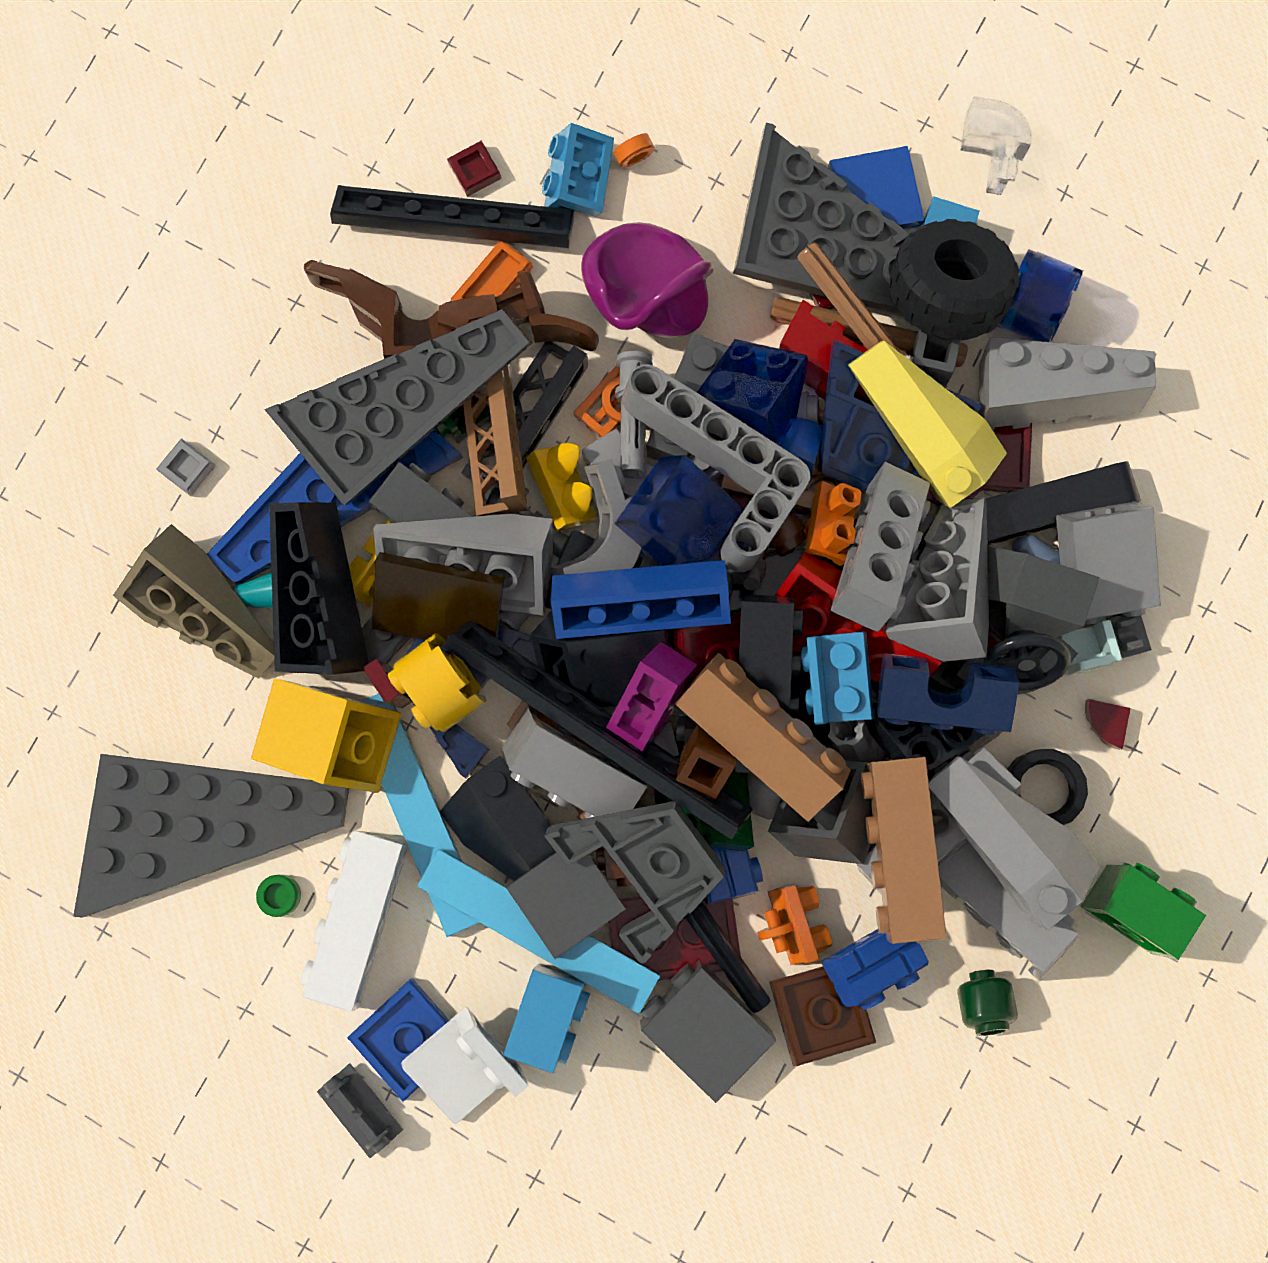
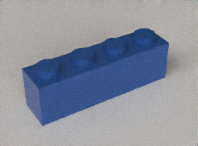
M725 560L552 575L551 607L556 639L731 624Z

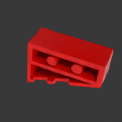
M802 300L780 342L773 369L779 371V376L789 383L795 385L803 383L815 389V393L825 400L830 351L833 340L863 353L868 350L864 344L861 346L844 336L843 332L846 327L836 320L829 326L810 314L814 306ZM859 383L854 398L874 406Z

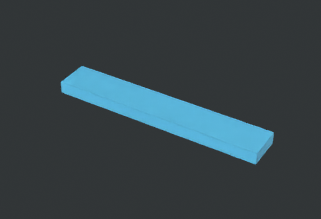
M379 693L362 700V702L397 711L395 706L385 703ZM400 718L381 784L422 878L438 849L445 851L460 861L462 859L446 822L440 813V808ZM429 894L446 937L480 923Z
M441 849L437 850L417 885L422 890L640 1014L660 978V975L591 935L554 959L506 889V886Z

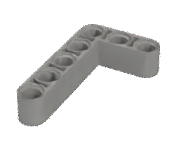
M646 364L637 366L632 370L622 396V404L625 410L633 417L754 494L732 527L721 548V559L725 560V565L730 570L735 572L751 570L810 481V471L807 465L801 459L661 369ZM638 388L646 389V390H648L651 394H650V395L643 394V393L639 392L637 389H638ZM672 411L682 412L687 418L676 416ZM708 433L718 435L722 441L712 439ZM744 456L753 458L758 464L748 462ZM780 479L789 481L793 487L785 486L781 483ZM758 510L767 511L773 519L764 518L759 514ZM736 542L747 543L752 552L740 549Z

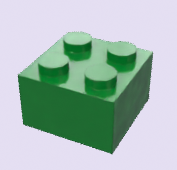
M1125 862L1123 865H1106L1080 907L1150 954L1179 960L1207 916L1194 907L1197 901L1180 889L1173 888L1172 891L1157 883L1160 876L1140 863H1136L1135 866Z

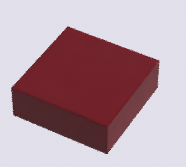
M482 140L447 158L448 165L467 197L502 179Z

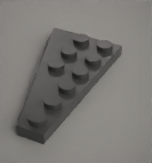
M502 309L461 326L455 331L418 344L412 349L392 355L337 378L331 383L299 394L293 399L264 410L344 506L349 505L533 342L510 314Z

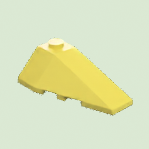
M884 340L848 364L921 478L930 482L929 490L935 499L945 506L953 507L983 486L1006 456L1007 452L986 419Z

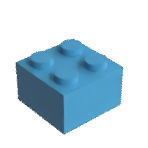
M538 964L531 972L503 1056L550 1073H554L558 1062L566 1065L576 1034L569 1032L572 1020L581 1021L590 993L583 991L585 983L572 975Z

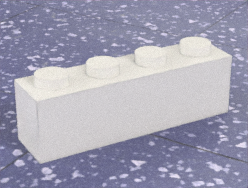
M353 831L352 838L346 837L344 839L339 854V861L344 862L339 879L335 877L332 879L326 896V902L331 903L327 919L319 921L314 934L313 943L318 944L314 961H307L301 976L300 984L306 986L303 998L349 1012H353L360 1007L408 849L407 844L363 831Z

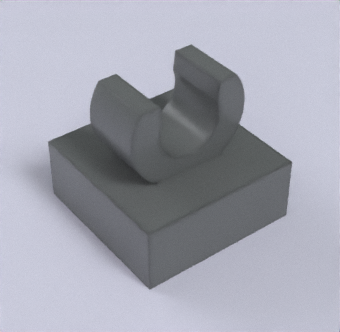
M1120 615L1106 619L1111 621L1122 658L1152 650L1141 615L1133 617Z

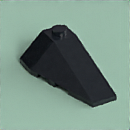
M499 755L468 778L444 805L440 813L465 847L515 881L556 852L544 837L547 828L553 824L527 788L510 776L512 771L509 770L506 760Z

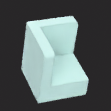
M1110 620L1060 636L1078 653L1070 663L1067 670L1068 676L1108 666L1122 660Z

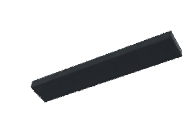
M338 185L330 217L332 224L569 248L574 223V210Z

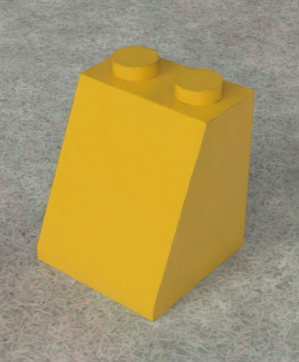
M274 678L251 759L321 784L379 793L401 712L303 684Z

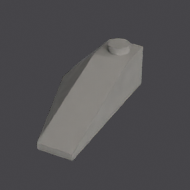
M985 497L961 500L951 508L942 504L924 537L926 546L919 559L911 561L914 564V569L909 581L901 591V594L906 597L904 606L899 616L895 620L889 618L886 633L889 639L943 662L986 657L989 630L987 502Z
M501 514L375 524L373 533L376 558L379 552L504 577L502 611L544 615L553 556L552 519L517 514Z
M960 756L956 757L928 780L929 791L1030 921L1049 930L1083 902L1100 866L1074 832Z

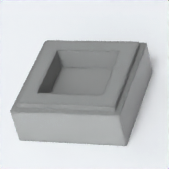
M181 438L156 470L189 496H192L216 465Z

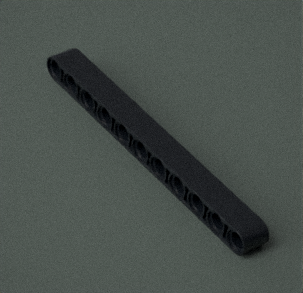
M1129 461L1111 464L986 498L987 545L1057 527L1056 515L1134 501L1140 502V495ZM938 512L927 514L924 521L919 525L918 531L923 533L917 550L910 557L909 562L919 559L926 546L924 537ZM805 548L763 559L767 566L766 575L760 582V587L757 590L750 591L743 584H735L733 594L729 595L730 613L741 611L743 595L773 596L804 553ZM820 556L840 571L843 570L844 565H837L832 560Z

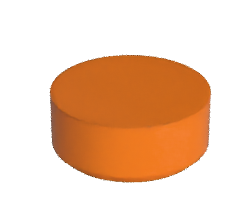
M642 133L620 144L613 154L619 166L627 168L649 157L653 153L655 146L648 133Z

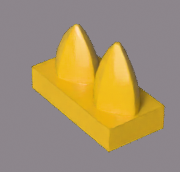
M561 443L554 447L534 450L526 457L557 531L587 525L597 518L591 504L593 489L589 485L582 483L576 469L581 447L573 443Z

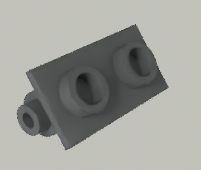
M351 1063L316 1091L369 1159L376 1153H379L404 1130Z

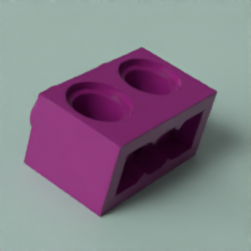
M660 642L639 663L606 728L643 751L664 728L676 706L675 702L686 688L698 665Z

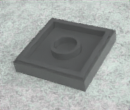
M555 852L506 886V889L554 959L626 910L589 854L566 866Z

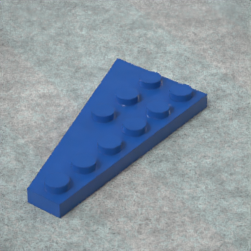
M433 430L354 501L344 506L301 453H299L210 549L207 555L214 565L234 583H243L271 567L269 503L336 502L342 527L373 509L369 504L370 499L399 462L407 468L413 463L429 476H432L462 459L463 456Z

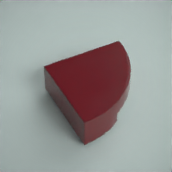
M1092 699L1086 700V718L1096 735L1104 744L1114 749H1123L1131 708Z

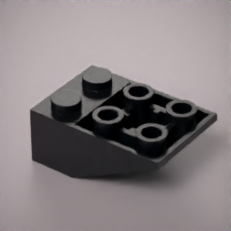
M552 611L530 634L537 665L599 707L617 706L639 663L660 642L670 647L667 629L556 639Z

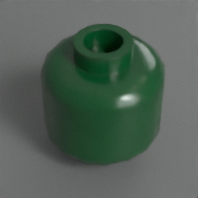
M991 969L969 973L970 981L963 983L957 989L964 1025L967 1028L974 1029L977 1036L996 1035L1010 1031L1009 1025L1018 1018L1011 981L1003 977H996L995 971Z

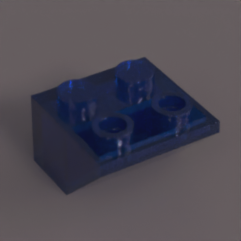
M734 339L697 393L769 440L780 445L797 419L808 366V357L805 354Z

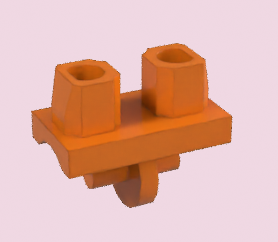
M824 481L816 485L811 518L804 525V533L807 536L806 553L826 557L840 566L845 564L849 547L855 540L856 529L853 527L856 507L860 505L862 494L859 489L845 483L834 486Z
M796 885L768 891L773 909L764 912L768 928L757 932L759 940L772 938L776 953L786 951L790 965L807 964L819 960L818 954L831 947L833 943L829 930L824 924L809 928L805 912L819 908V899L815 887L796 888Z

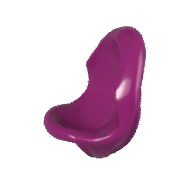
M626 223L602 233L586 249L581 262L584 285L598 311L612 326L621 330H631L637 327L654 336L676 338L696 331L706 317L708 291L705 279L713 273V265L710 261H705L694 247L679 234L651 223Z

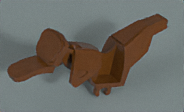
M309 260L304 264V271L312 285L348 298L360 326L382 342L384 359L412 349L416 345L428 340H433L455 331L461 326L502 309L506 310L518 325L530 323L535 343L562 342L587 351H595L599 344L598 334L588 325L566 317L545 314L544 306L530 272L526 273L525 270L517 272L520 287L497 297L491 294L446 302L439 305V311H436L433 316L424 320H414L408 318L403 313L397 292L351 268L348 270L315 260Z

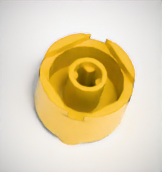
M435 633L394 663V670L388 673V678L399 693H407L416 705L411 708V711L422 727L428 729L432 726L436 731L446 732L487 700L485 696L476 694L482 688L466 663L453 653L448 655L442 648L446 640L441 635Z

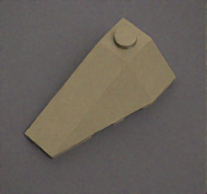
M172 524L143 549L113 594L117 600L146 623L156 628L164 624L180 632V640L190 645L196 640L212 648L216 658L258 679L274 662V643L205 551Z

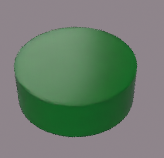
M283 874L271 875L265 878L258 886L256 892V901L259 908L271 917L289 915L298 907L301 900V890L298 883L292 877Z

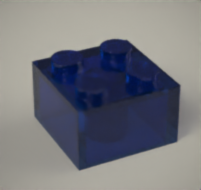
M685 455L667 456L659 458L614 524L662 566L707 562L743 508Z

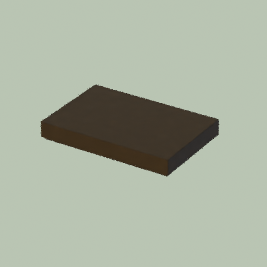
M379 552L375 562L372 629L424 640L437 633L447 640L450 634L471 621L498 639L505 578Z

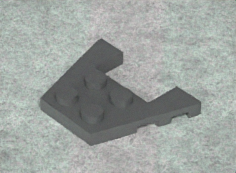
M674 801L555 824L548 827L544 835L566 866L602 846L605 847L651 909L650 912L623 925L619 933L620 938L640 964L645 963L652 956L654 949L662 941L667 940L674 932L676 925L702 902L725 875V866L682 807Z

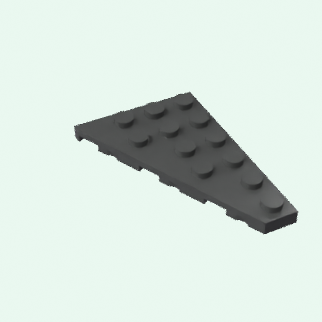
M766 122L762 131L733 274L827 297L797 257L808 245L816 242L866 307L902 316V313L899 312L892 301L889 282L897 252L909 233L893 220L885 218L881 211L871 202L868 204L863 202L846 188L847 183L824 164L814 161L810 153L799 145L796 148L775 131L777 126Z
M100 754L73 917H89L95 913L126 904L135 899L177 886L180 883L214 873L231 865L248 861L282 847L344 827L349 788L325 785L313 780Z

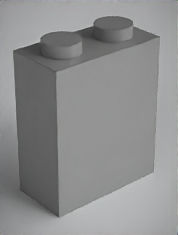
M1134 501L1056 515L1060 564L1100 577L1085 624H1096L1106 621V616L1114 614L1126 617L1140 616L1145 614V609L1161 606L1153 507Z

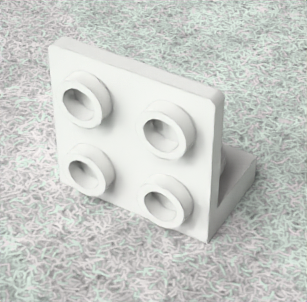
M467 1006L401 1063L403 1070L454 1124L460 1122L495 1090H500L505 1086L514 1097H517L529 1086L520 1065L514 1059L503 1056L505 1048Z

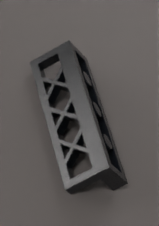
M544 342L513 391L514 404L519 414H516L517 422L521 421L522 424L518 435L523 469L528 462L526 457L536 450L588 368L587 353L574 345L570 351H567L553 342ZM551 353L563 362L554 377L544 379L542 365ZM538 373L540 380L532 382L534 377ZM542 388L543 394L532 411L523 413L520 399L524 393ZM492 443L481 455V460L495 456V448L489 449ZM469 459L461 473L472 481ZM495 481L489 490L500 497L499 483Z

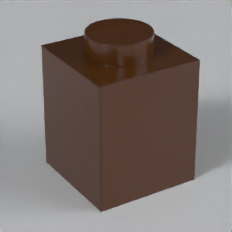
M697 724L681 752L676 781L716 799L736 765V758Z

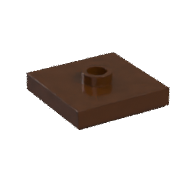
M823 966L769 981L793 1066H800L876 1043L867 1009L863 1010L861 1005L852 1007L843 1005L834 988V983L831 982Z

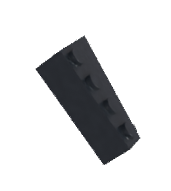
M336 502L269 503L275 672L336 675L364 671V667L369 664Z

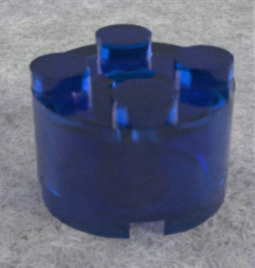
M1028 249L1019 268L1020 281L1014 301L1003 322H1000L999 325L1032 341L1052 342L1070 306V300L1073 295L1072 291L1077 290L1084 270L1039 251L1035 252Z

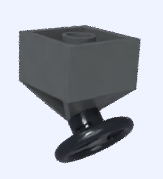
M987 546L989 626L1001 642L994 645L988 651L983 664L1014 667L1017 672L1026 673L1030 678L1018 679L1020 682L1018 691H1030L1048 686L1065 674L1071 662V654L1068 647L1056 637L1084 627L1100 577L1027 553ZM1052 650L1057 655V662L1050 670L1044 672L1040 667V659Z

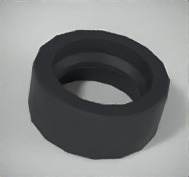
M1037 749L1017 757L1007 770L1020 783L1023 775L1029 768L1040 764L1056 767L1064 774L1069 787L1066 803L1059 810L1047 815L1063 826L1072 822L1083 810L1088 796L1087 778L1081 766L1068 754L1055 749Z

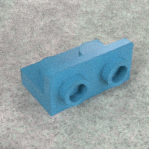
M570 123L561 132L554 134L548 148V156L552 158L550 171L546 174L542 185V194L546 196L544 206L554 208L563 206L593 217L600 215L603 212L614 137L574 123Z
M867 632L807 637V646L802 647L801 657L804 671L810 672L811 689L806 691V708L809 715H814L815 725L875 718Z

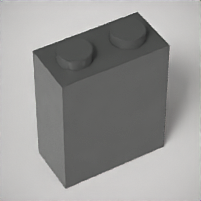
M698 960L692 967L689 964L684 965L674 975L670 982L673 987L662 998L657 994L644 1006L640 1013L643 1016L640 1020L641 1031L704 1093L717 1103L776 1042L773 1031L755 1013L751 1012L748 1006L703 962Z

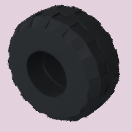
M946 219L941 222L934 221L921 226L914 232L912 231L905 238L903 244L900 245L890 275L889 288L891 290V298L905 320L910 325L919 328L922 333L940 337L942 340H969L986 333L988 334L996 329L1000 322H1003L1017 292L1020 281L1019 267L1008 245L1004 240L1001 241L996 236V233L990 229L980 227L974 222L957 221V219Z

